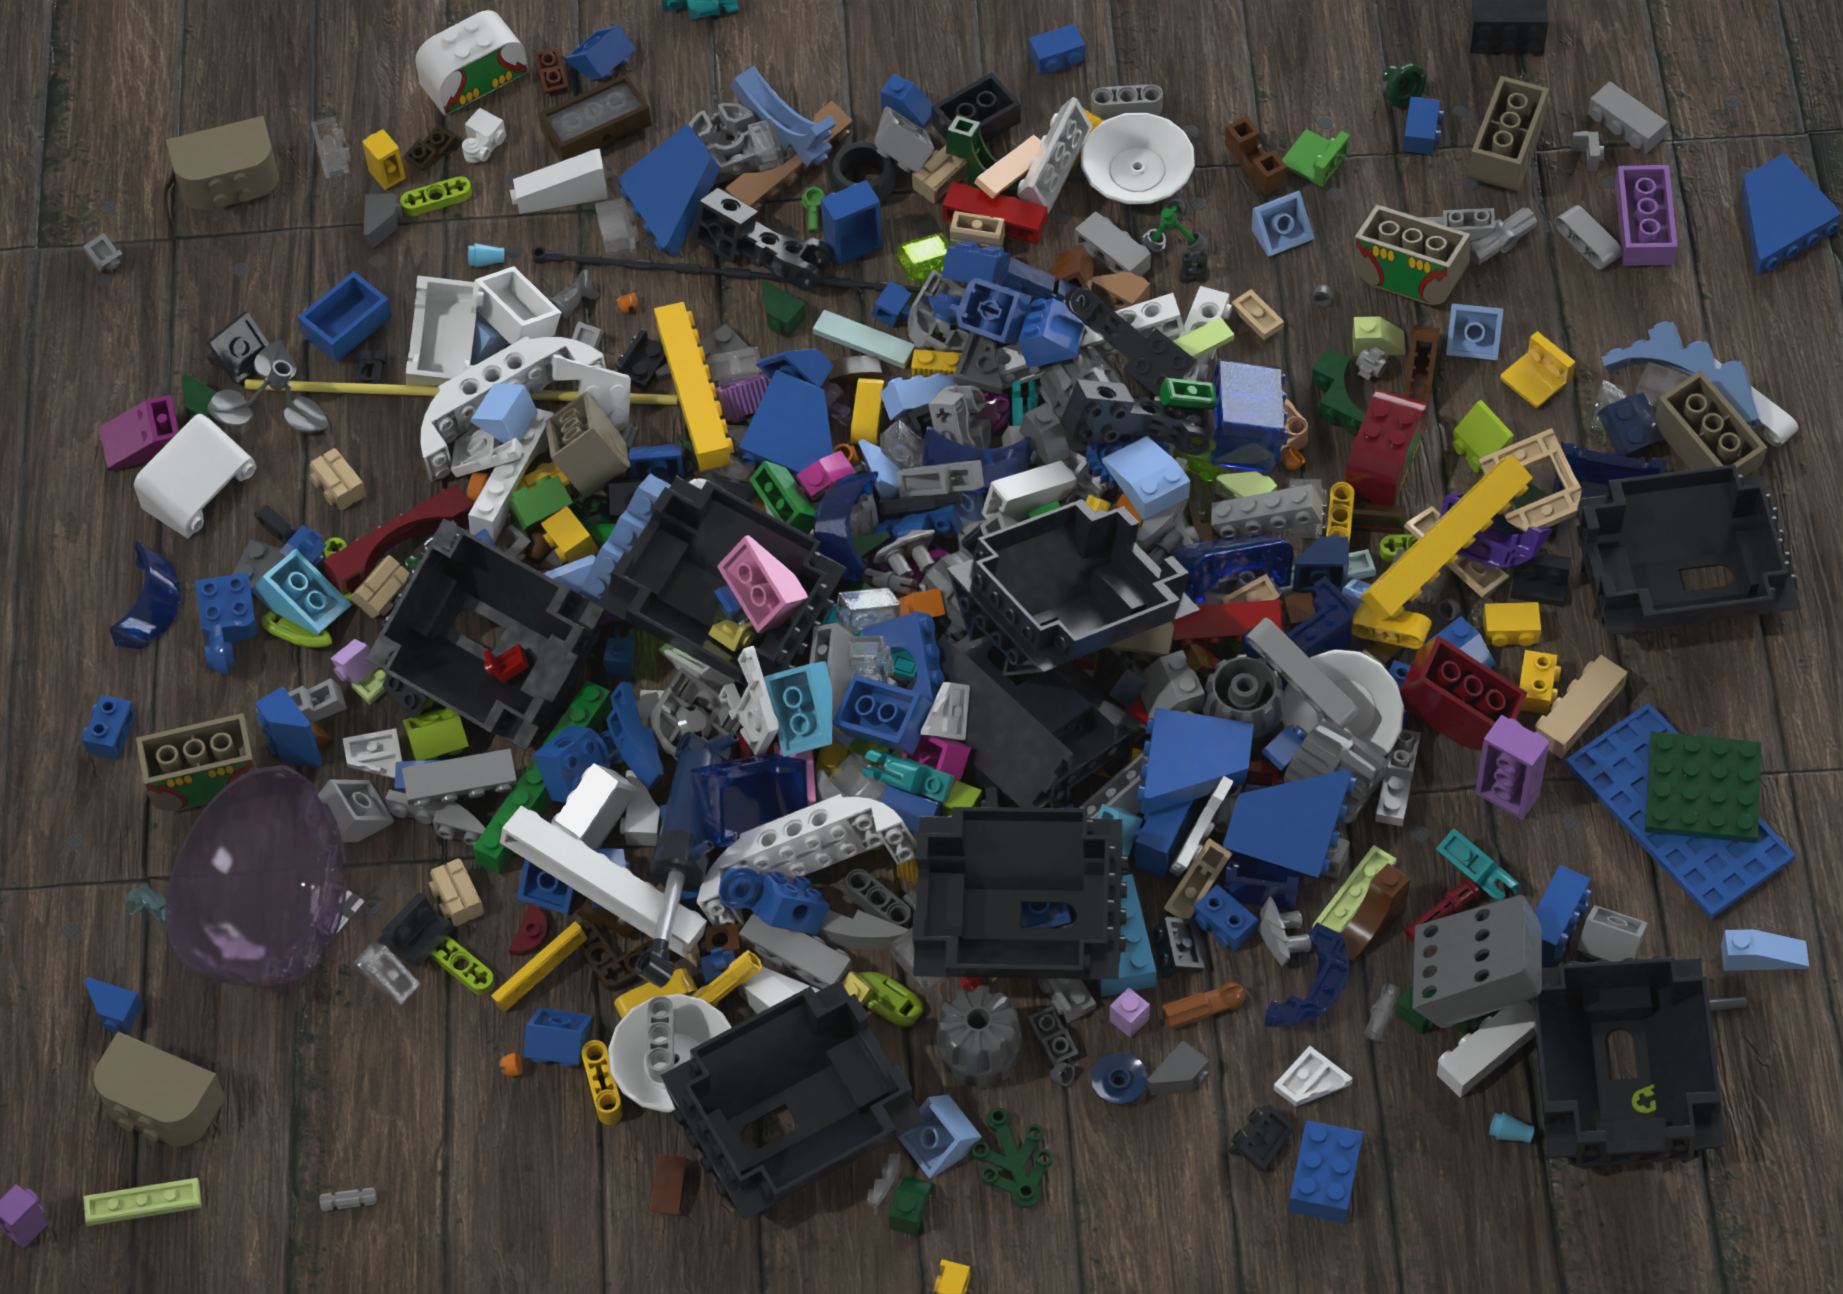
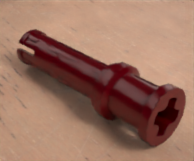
M1465 877L1461 880L1462 884L1453 891L1444 893L1441 902L1404 929L1407 938L1412 943H1415V925L1427 923L1429 920L1434 921L1444 918L1453 913H1461L1463 907L1471 900L1479 899L1481 893L1476 884L1471 879Z

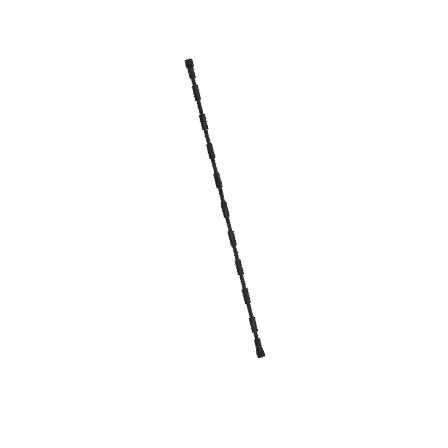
M542 246L534 247L531 252L533 262L536 264H543L546 261H574L576 264L597 266L607 264L625 266V268L662 269L673 270L675 273L695 275L705 273L725 275L728 278H760L783 282L771 276L772 273L753 272L751 269L701 267V265L655 263L652 260L626 258V260L611 259L588 254L567 255L565 252L546 251ZM804 276L808 280L814 279V277ZM828 276L821 278L818 284H825L826 287L848 289L850 287L875 289V291L881 292L884 291L889 283L883 281H876L875 283L851 281L850 278ZM901 285L908 292L920 293L922 287Z

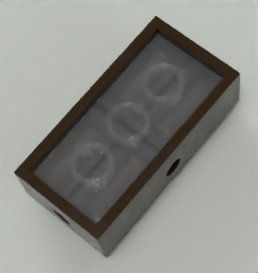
M627 74L538 113L541 132L561 162L594 149H602L652 126L649 106Z

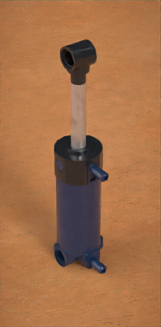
M688 731L680 738L677 744L675 757L678 758L650 867L652 876L661 884L666 885L651 948L647 949L639 957L635 966L636 975L659 988L664 987L669 982L674 972L675 966L674 963L670 962V954L667 951L682 889L699 887L705 879L710 852L714 848L712 839L728 775L732 774L735 760L730 756L731 745L739 740L738 735L734 732L725 737L717 735L705 741Z

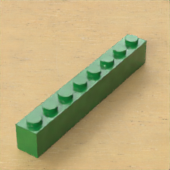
M587 680L543 746L568 726L591 728L597 732L613 708L610 691ZM535 759L527 767L473 846L476 863L499 875L515 853L500 843L504 825L520 806L532 810L540 816L551 800Z

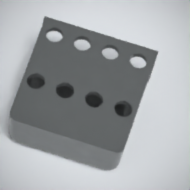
M1523 895L1415 925L1412 1008L1441 1028H1448L1454 1024L1536 998L1541 994L1542 928L1538 917ZM1432 949H1438L1434 956L1425 958L1427 952ZM1437 969L1435 975L1430 978H1424L1429 970ZM1437 989L1435 995L1430 998H1424L1428 991Z

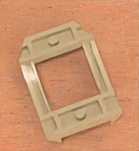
M1552 428L1478 459L1485 475L1501 459L1510 454H1513L1525 469L1551 460L1564 490L1517 510L1512 500H1510L1511 506L1503 512L1507 522L1526 532L1528 527L1531 526L1538 529L1550 527L1577 514L1582 489L1570 468Z

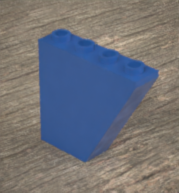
M687 123L619 176L617 180L622 186L619 189L621 194L627 201L631 200L633 202L631 206L633 212L638 218L643 217L645 220L642 224L645 230L651 236L654 234L656 237L654 243L662 253L668 252L674 258L682 247L697 217L700 200L708 195L721 167L700 136Z
M1784 153L1744 176L1741 196L1754 268L1758 275L1766 270L1774 269L1781 261L1786 258H1793L1800 250L1805 247H1812L1819 239L1826 235L1830 236L1838 230L1842 213Z
M776 370L739 446L737 458L749 466L756 465L760 467L764 461L786 467L796 483L802 487L797 480V474L816 461L833 454L825 393L819 387Z
M1155 708L1154 717H1148L1146 734L1151 736L1150 740H1145L1143 756L1148 757L1147 763L1142 762L1140 779H1145L1144 785H1139L1137 801L1142 802L1140 813L1147 814L1213 794L1223 776L1233 781L1230 788L1245 784L1249 768L1254 724Z
M1346 769L1239 794L1223 848L1321 878L1322 873L1327 874L1330 867L1331 858L1327 857L1330 846L1335 848L1340 832L1336 831L1338 821H1344L1348 805L1344 804L1347 793H1353L1357 778H1353L1354 772Z

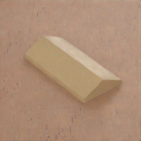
M1431 506L1408 521L1404 527L1419 540L1439 520L1440 513ZM1459 551L1456 552L1458 558L1448 566L1482 598H1488L1510 577L1501 568L1488 567L1479 562L1471 561Z

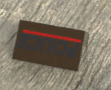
M1353 503L1351 531L1404 535L1406 507Z

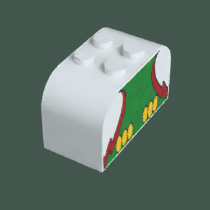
M490 10L479 12L429 38L419 48L415 58L420 85L444 116L529 72L524 46L498 13Z

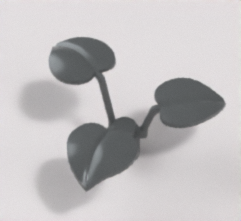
M281 340L265 347L256 356L254 369L259 376L265 378V381L249 401L245 402L244 397L237 391L226 389L217 392L207 406L208 412L219 422L230 426L244 425L252 418V412L248 407L255 402L269 385L274 390L286 389V402L289 407L284 410L283 417L292 429L298 432L310 433L323 431L328 428L326 416L314 401L302 396L297 397L294 402L291 400L292 384L289 380L295 376L297 366Z

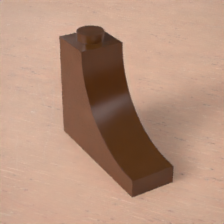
M1083 243L1061 252L1057 262L1048 272V274L1055 276L1052 293H1057L1060 279L1077 285L1081 289L1091 291L1094 262Z
M1414 325L1404 392L1405 397L1430 403L1440 328Z
M1387 863L1370 881L1368 891L1360 907L1345 929L1332 942L1330 949L1352 966L1406 911L1410 879Z

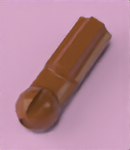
M1227 982L1220 988L1205 993L1201 992L1162 1005L1164 1020L1167 1027L1172 1030L1208 1018L1212 1014L1227 1009H1237L1244 1003L1246 993L1240 984Z

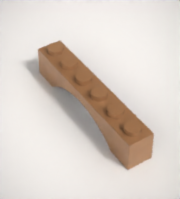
M833 101L817 112L812 121L818 123L830 115L835 120L836 125L832 129L833 134L827 138V141L832 146L831 150L835 143L838 141L842 143L849 137L852 120ZM796 154L783 165L771 170L758 173H743L725 188V192L759 212L765 201L775 199L782 187L793 184L800 172L803 170L807 172L815 163L806 167L799 155Z

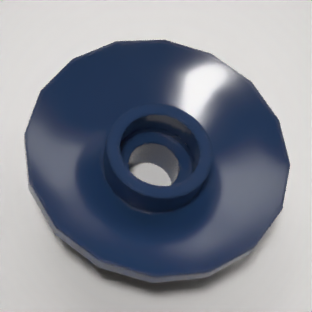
M1121 1052L1107 1054L1099 1059L1093 1067L1091 1074L1092 1087L1098 1097L1107 1103L1116 1105L1132 1103L1138 1099L1146 1089L1148 1079L1146 1069L1141 1061L1131 1054ZM1116 1080H1121L1124 1082V1084L1115 1085L1114 1082Z

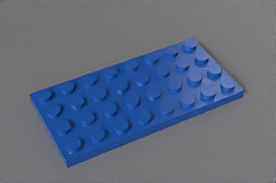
M1648 702L1565 760V766L1697 906L1712 919L1793 862L1796 854L1760 817L1757 843L1645 832L1650 733L1654 731L1679 734Z

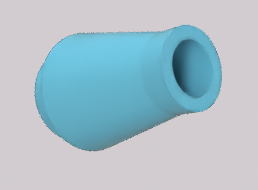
M477 243L468 246L469 266L478 268L496 263H504V248Z
M1505 1112L1502 1114L1495 1113L1489 1134L1495 1136L1496 1140L1530 1143L1534 1133V1126H1530Z

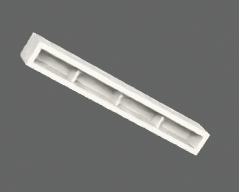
M520 806L502 828L500 838L502 845L652 938L654 937L664 895L662 892L658 891L651 883L644 882L634 876L628 869L616 865L604 854L597 853L587 847L583 841L574 839L566 834L559 826L545 821L536 812ZM679 904L668 948L686 958L703 936L707 920L703 919L696 911H691Z

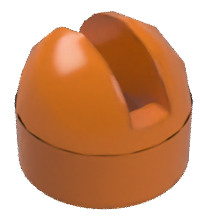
M630 293L616 299L618 307L624 313H630L628 307H632L633 311L638 307V299L635 293Z
M1290 447L1282 457V464L1290 471L1297 470L1305 463L1304 457L1295 448Z
M518 1053L508 1054L500 1060V1067H505L501 1070L504 1075L513 1077L522 1074V1063Z

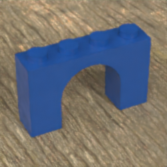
M916 611L863 628L866 655L882 658L904 650L910 652L917 665V679L912 691L921 693L933 704L943 682H945V678L940 669V651L936 645L934 635L935 624L931 614Z

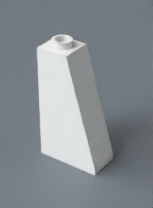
M594 149L513 179L515 189L510 190L512 205L518 204L519 214L608 199L600 149Z
M1061 460L991 482L982 515L989 519L997 512L1002 511L1014 520L1020 521L1028 517V511L1056 500L1060 501L1072 495L1077 478L1074 472L1067 468Z

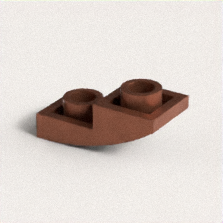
M558 47L535 52L534 58L544 93L569 89Z
M657 1154L650 1211L679 1214L685 1157Z

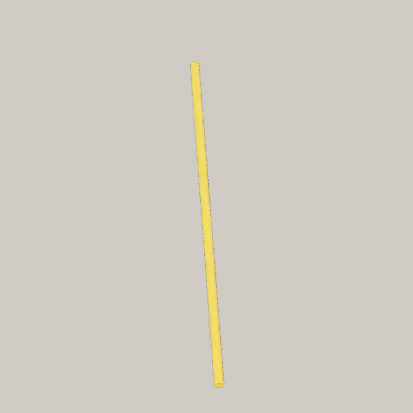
M246 379L245 389L258 390L265 380ZM289 381L292 384L291 391L409 396H436L439 393L438 386ZM269 385L264 389L272 391H286L285 388L281 390H274ZM541 390L540 392L530 394L532 400L573 401L578 398V391ZM630 393V404L678 405L679 401L678 395Z

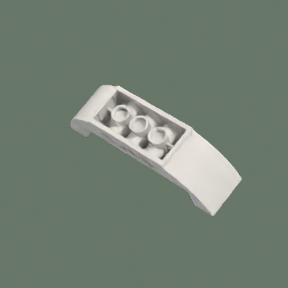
M526 336L438 386L439 393L432 400L426 411L421 427V448L430 481L434 482L437 479H443L451 472L452 461L447 443L454 441L457 436L476 426L470 420L494 383L525 385L529 394L537 393L543 390L546 385L555 381L552 377L553 355L563 356L565 359L577 360L586 365L606 369L604 355L590 345L573 339L562 337L529 339Z
M839 794L739 834L740 838L720 855L706 874L704 882L700 887L697 903L713 926L738 924L739 927L745 925L742 908H728L724 906L719 897L720 880L723 873L728 869L747 867L758 874L760 871L767 873L778 871L788 877L795 878L796 875L805 876L882 844H885L898 865L916 858V841L899 815L884 803L869 798L842 797Z

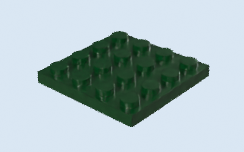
M1651 731L1645 832L1757 843L1761 742Z

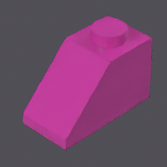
M839 451L816 461L798 473L797 480L813 502L826 493V489L831 481L841 483L856 472L842 451Z

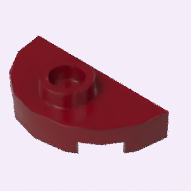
M530 904L509 948L510 955L522 956L524 953L531 952L535 948L539 949L545 942L548 933L546 917L536 906Z

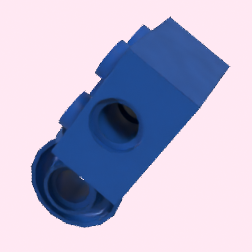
M975 277L968 283L962 299L939 292L938 297L929 295V304L933 310L932 317L952 324H954L956 319L960 328L1002 343L1016 345L1032 296Z
M248 572L195 581L201 629L205 642L210 643V645L204 646L207 668L214 669L224 676H230L229 667L235 666L232 643L249 640L258 634Z
M577 726L566 727L533 754L551 800L565 803L568 795L577 789L581 783L585 770L591 767L593 763L610 769V765L619 764L624 761L615 745L610 730L598 735L591 728Z
M747 867L731 868L723 873L718 889L720 901L728 908H748L771 927L818 935L830 907L823 899L822 893L815 890L810 884L811 881L799 875H796L795 878L788 877L778 871H772V873L760 871L758 874Z

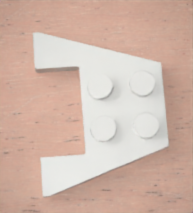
M553 355L552 377L555 381L579 380L578 397L587 391L611 419L618 431L623 430L624 427L629 425L631 379L628 375L601 367L596 368L577 360L565 359L563 356Z
M475 426L455 440L451 471L456 477L518 460L520 459L522 445L517 438L500 445L501 441Z
M751 646L744 648L738 658V662L748 682V687L742 698H740L734 683L724 685L718 697L722 704L728 703L732 709L728 713L732 720L738 719L743 726L740 732L756 756L767 751L779 729V723L771 705L755 648Z
M1225 776L1221 779L1217 789L1213 792L1206 807H1204L1171 865L1169 872L1179 876L1185 869L1188 870L1193 861L1196 860L1205 839H1207L1215 825L1210 821L1233 783L1232 780Z

